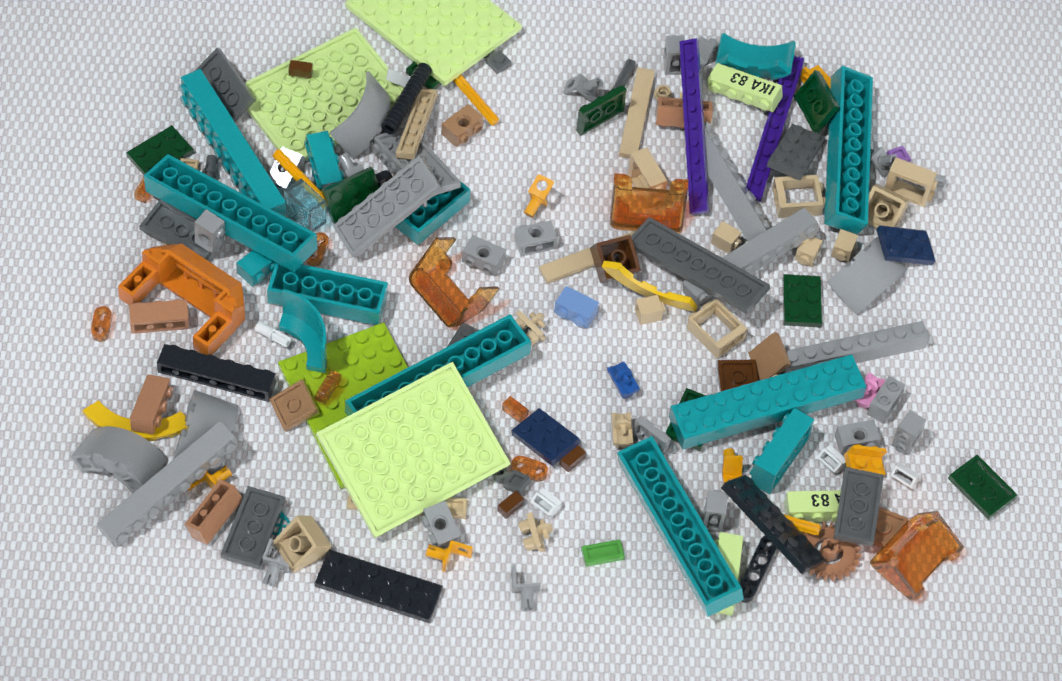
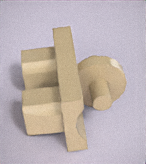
M520 310L516 313L518 318L515 321L521 329L524 330L527 327L530 330L526 335L531 340V346L539 340L543 342L546 339L543 335L544 333L537 327L538 325L541 328L546 326L543 322L545 318L543 313L535 314L531 312L529 317L532 320Z
M631 412L624 414L611 413L613 446H616V448H627L633 445Z
M527 513V519L518 523L523 535L529 532L532 533V536L523 539L524 547L527 551L538 549L540 553L546 551L542 535L544 539H549V533L553 531V526L550 523H546L545 519L540 520L539 525L533 513Z

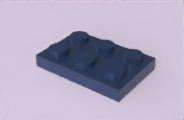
M881 225L876 229L886 261L933 265L936 262L927 231Z
M540 408L511 430L512 436L551 466L580 444L579 437Z

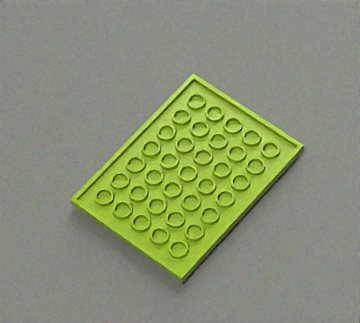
M384 322L327 343V368L325 373L306 369V351L278 362V367L288 387L303 379L311 393L319 413L306 420L340 490L345 488L318 440L316 433L348 417L345 413V400L408 368Z

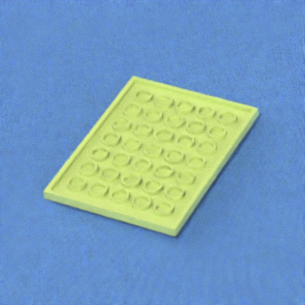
M348 0L345 2V7L412 61H415L417 65L422 62L428 64L432 68L431 76L444 86L521 30L520 23L490 0Z
M357 28L291 59L313 63L311 79L289 76V60L245 82L256 98V101L247 112L276 150L284 147L301 154L306 160L309 159L304 145L306 135L328 131L329 136L332 137L330 131L343 123L356 109L362 99L366 87V72L369 71L390 95V110L404 88L386 80L388 66ZM333 138L334 146L338 145L337 141Z
M453 362L316 433L318 440L374 539L423 513V509L443 502L511 465Z

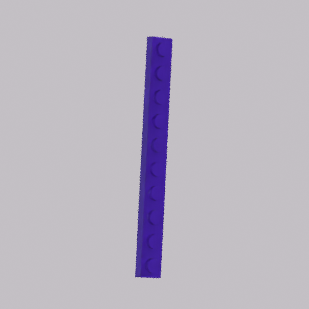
M693 38L679 41L689 212L691 215H698L710 212L699 40Z
M794 56L791 74L780 78L778 82L779 85H782L783 97L774 112L769 111L746 186L748 191L753 193L756 201L761 202L771 171V168L767 167V163L777 148L804 63L805 58Z

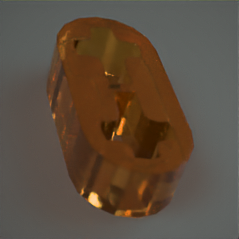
M316 233L317 242L323 240V242L320 243V246H317L318 249L315 251L317 257L315 259L311 258L314 256V252L306 260L310 266H319L323 262L329 245V238L325 233Z
M100 306L94 311L91 333L92 338L97 342H103L109 337L112 315L111 310L106 306ZM106 314L103 321H101L100 316ZM100 327H102L103 332H101V334H97L99 332Z
M331 370L317 390L315 400L326 404L339 385L342 374Z
M516 456L512 460V471L513 469L530 476L531 480L537 482L546 479L548 468L545 463L525 456ZM520 463L523 464L521 468H517V465H519ZM538 469L542 470V472L536 474V471H538Z

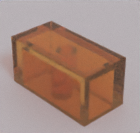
M143 177L134 192L135 200L146 203L151 194L145 191Z
M509 396L502 403V410L517 422L521 423L528 416L529 409L513 397Z

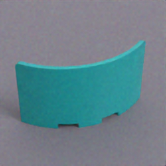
M723 33L720 37L715 65L719 63L759 78L780 79L791 74L796 42L793 40L780 45L762 46L745 43Z
M283 289V314L279 323V330L294 336L303 343L307 353V370L325 373L327 368V343L323 318L316 307L306 298L295 292Z

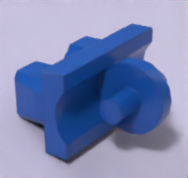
M625 361L616 366L607 367V372L623 399L639 392L640 388Z

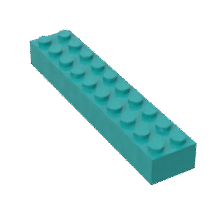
M842 65L831 76L830 90L840 108L829 120L824 224L857 235L868 225L873 77Z
M198 69L181 76V85H179L182 96H180L183 106L188 107L190 117L197 121L199 131L205 134L207 144L209 146L212 145L214 148L215 156L221 159L223 169L231 175L230 178L233 185L238 186L240 193L286 217V202L202 70Z
M169 154L144 175L145 191L195 219H198L207 209L225 221V235L293 272L318 249L317 234Z
M509 314L345 400V413L347 416H350L451 362L455 365L465 385L469 387L529 355L531 340L512 315Z
M851 354L672 405L670 407L669 419L680 446L684 450L781 422L786 413L790 414L794 408L804 414L863 398L867 386Z
M653 436L617 452L622 470L706 616L709 617L744 600L740 584Z

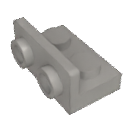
M642 416L636 419L632 433L639 439L644 440L653 436L663 455L674 445V441L665 432L656 428L649 420L644 419Z

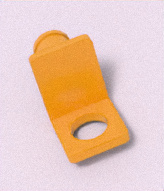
M541 174L537 175L528 191L531 200L523 211L525 215L534 218L540 205L547 207L546 197L554 185L553 180ZM540 181L547 183V188L543 191L537 189V184Z
M727 448L723 451V483L742 476L743 456H736L735 450L732 448Z
M226 465L212 475L206 471L201 479L190 485L188 491L203 481L213 489L220 479L225 481L232 476L230 469H227Z
M452 540L446 549L429 544L425 556L441 560L442 572H445L452 553L472 558L473 547ZM458 548H463L467 552L461 551Z

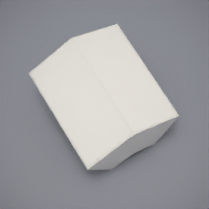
M831 445L823 448L817 456L834 473H839L846 467L845 458Z
M900 462L894 467L890 475L910 489H913L920 477L918 473ZM899 471L900 473L904 474L913 481H908L907 479L897 474V472Z
M544 488L536 492L530 501L548 516H554L562 504L559 499Z

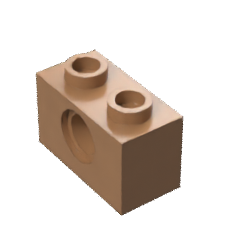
M467 104L442 123L441 135L455 147H458L460 144L466 143L472 135L482 130L483 116Z

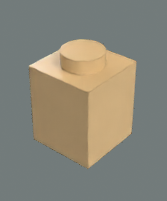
M722 221L713 232L711 244L729 254L734 249L739 248L742 242L740 240L742 232Z
M840 229L831 257L849 262L858 235Z
M813 237L803 241L797 249L795 260L802 265L812 267L821 250L823 240Z
M658 295L636 299L634 310L639 324L643 325L662 320L665 306L663 301L660 302Z

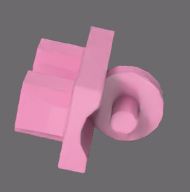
M869 372L864 379L867 386L864 397L853 401L857 402V405L861 408H869L870 403L886 380L877 378Z

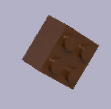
M631 234L595 243L590 247L600 283L615 280L602 268L604 261L621 263L634 275L641 271Z

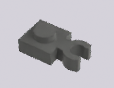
M493 50L484 57L486 58V64L496 74L511 66V60L500 50L497 52Z
M504 468L499 471L502 475H493L494 480L497 483H503L505 489L512 492L517 491L520 495L531 482L530 476L514 469L509 473Z

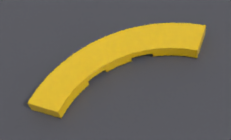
M603 262L602 268L629 289L645 297L658 295L660 302L663 301L666 305L696 312L698 306L691 297L672 292L662 293L656 290V286L634 279V274L628 271L621 263Z
M99 400L82 410L84 416L97 427L109 426L126 429L148 441H156L165 437L171 438L181 434L182 429L186 430L187 428L185 425V415L181 411L163 418L160 427L156 428L153 435L132 431L130 419L110 411Z

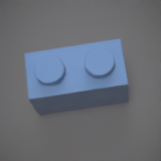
M565 286L555 302L554 313L561 318L574 322L577 326H583L588 329L598 313L599 302Z

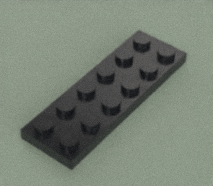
M746 474L723 484L721 489L801 574L821 566L826 561L821 552L814 548L807 537L798 531L794 523L782 514L780 508L774 505L768 499L766 493L761 491Z
M330 549L315 581V587L426 623H430L443 590V585Z

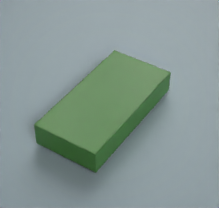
M620 539L581 546L585 567L625 559Z

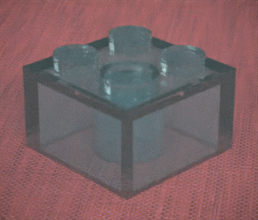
M299 179L284 190L286 216L289 219H293L299 225L313 232L326 223V201L304 180Z

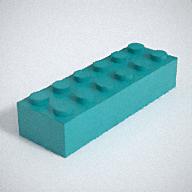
M275 263L267 288V303L282 306V290L285 289L306 298L316 307L320 314L372 325L380 324L388 296V282L303 264L293 272Z

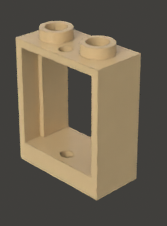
M647 147L631 153L627 175L647 208L660 205L664 202L667 179Z
M895 157L885 187L910 199L911 203L925 208L927 201L931 202L938 183L935 180L937 173ZM897 177L926 187V189L923 190L921 188L897 180Z
M805 175L801 180L791 176L774 177L772 190L778 218H788L803 208L812 216L822 215L823 208H825V197H822L823 184L819 182L818 175ZM813 188L816 202L787 203L784 189Z
M717 298L712 302H707L701 310L693 312L688 317L687 329L717 359L746 337L747 328ZM714 314L731 330L730 333L717 342L699 326Z

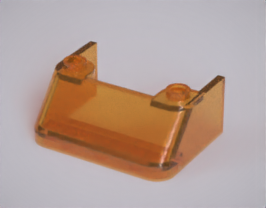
M436 237L409 274V283L447 327H458L463 322L484 311L500 288L498 286L479 287L476 293L468 299L447 275L452 268V260L446 253L454 244L456 238Z

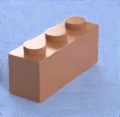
M658 97L655 112L656 125L684 128L683 99ZM703 101L704 122L707 121L711 124L713 114L712 101Z
M187 299L129 304L131 334L189 329Z
M147 374L130 416L132 431L154 435L156 428L160 427L162 413H165L167 410L168 398L171 399L173 395L170 378Z
M221 479L184 524L193 539L206 545L209 544L242 502V497L236 486Z

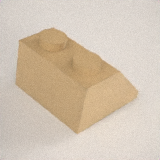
M880 184L873 185L869 194L868 224L875 228H878L880 225L896 227L911 200Z
M297 515L274 539V545L285 562L289 564L292 572H297L320 560L332 547L312 516Z

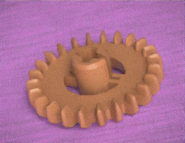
M823 521L819 535L802 532V534L807 537L814 547L823 541L820 552L827 563L834 561L837 554L843 553L841 560L837 563H823L821 566L809 571V575L816 574V579L822 576L824 581L830 578L834 582L835 577L843 580V575L849 577L850 572H855L856 566L860 563L861 553L859 552L861 551V546L833 539L835 529L833 521L829 527Z

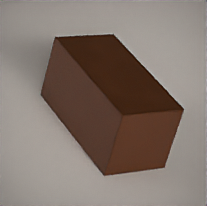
M290 60L289 76L312 78L313 63Z
M579 445L576 446L560 460V466L567 472L571 471L586 458V451Z
M515 491L498 504L497 511L506 519L524 505V498Z

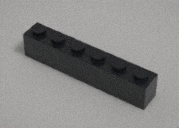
M164 344L157 361L158 373L265 402L270 401L269 398H271L276 385V373L270 370L254 368L249 364H239L230 359H220L211 354L205 355L195 350L180 348L177 345Z

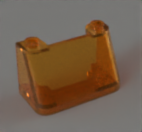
M614 173L609 217L611 227L617 230L636 231L650 217L675 232L681 233L684 226L689 180L675 179L670 183L669 190L632 187L630 176Z
M938 511L922 512L912 516L871 559L870 564L876 572L906 598L918 600L924 595L925 587L923 583L943 561L956 560L964 546Z

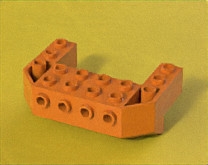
M183 244L154 246L145 249L142 252L143 261L118 285L119 299L128 305L141 302L158 284H161L183 300L187 299L190 305L210 317L192 336L193 348L205 355H213L245 321L242 283Z

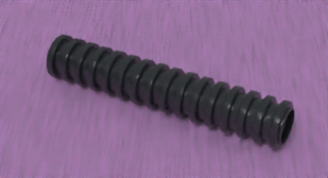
M422 62L415 68V71L381 125L386 133L392 135L397 132L418 94H420V91L432 74V68L428 64Z

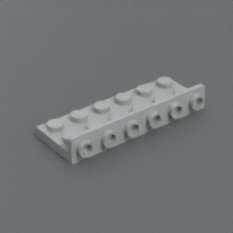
M405 127L398 129L395 134L383 133L373 138L372 151L374 155H377L382 164H385L390 173L394 175L399 170L405 168L412 160L396 158V150ZM421 139L415 158L420 156L428 162L429 169L442 187L434 196L460 188V180ZM427 201L422 204L423 208L427 207Z
M418 156L411 160L405 168L399 170L394 177L384 182L378 190L369 194L362 203L353 207L352 211L341 217L333 225L352 257L357 258L442 189L425 159Z

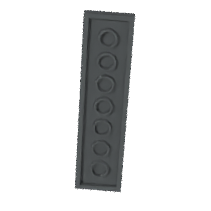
M650 217L631 236L635 251L745 314H748L770 290V284Z

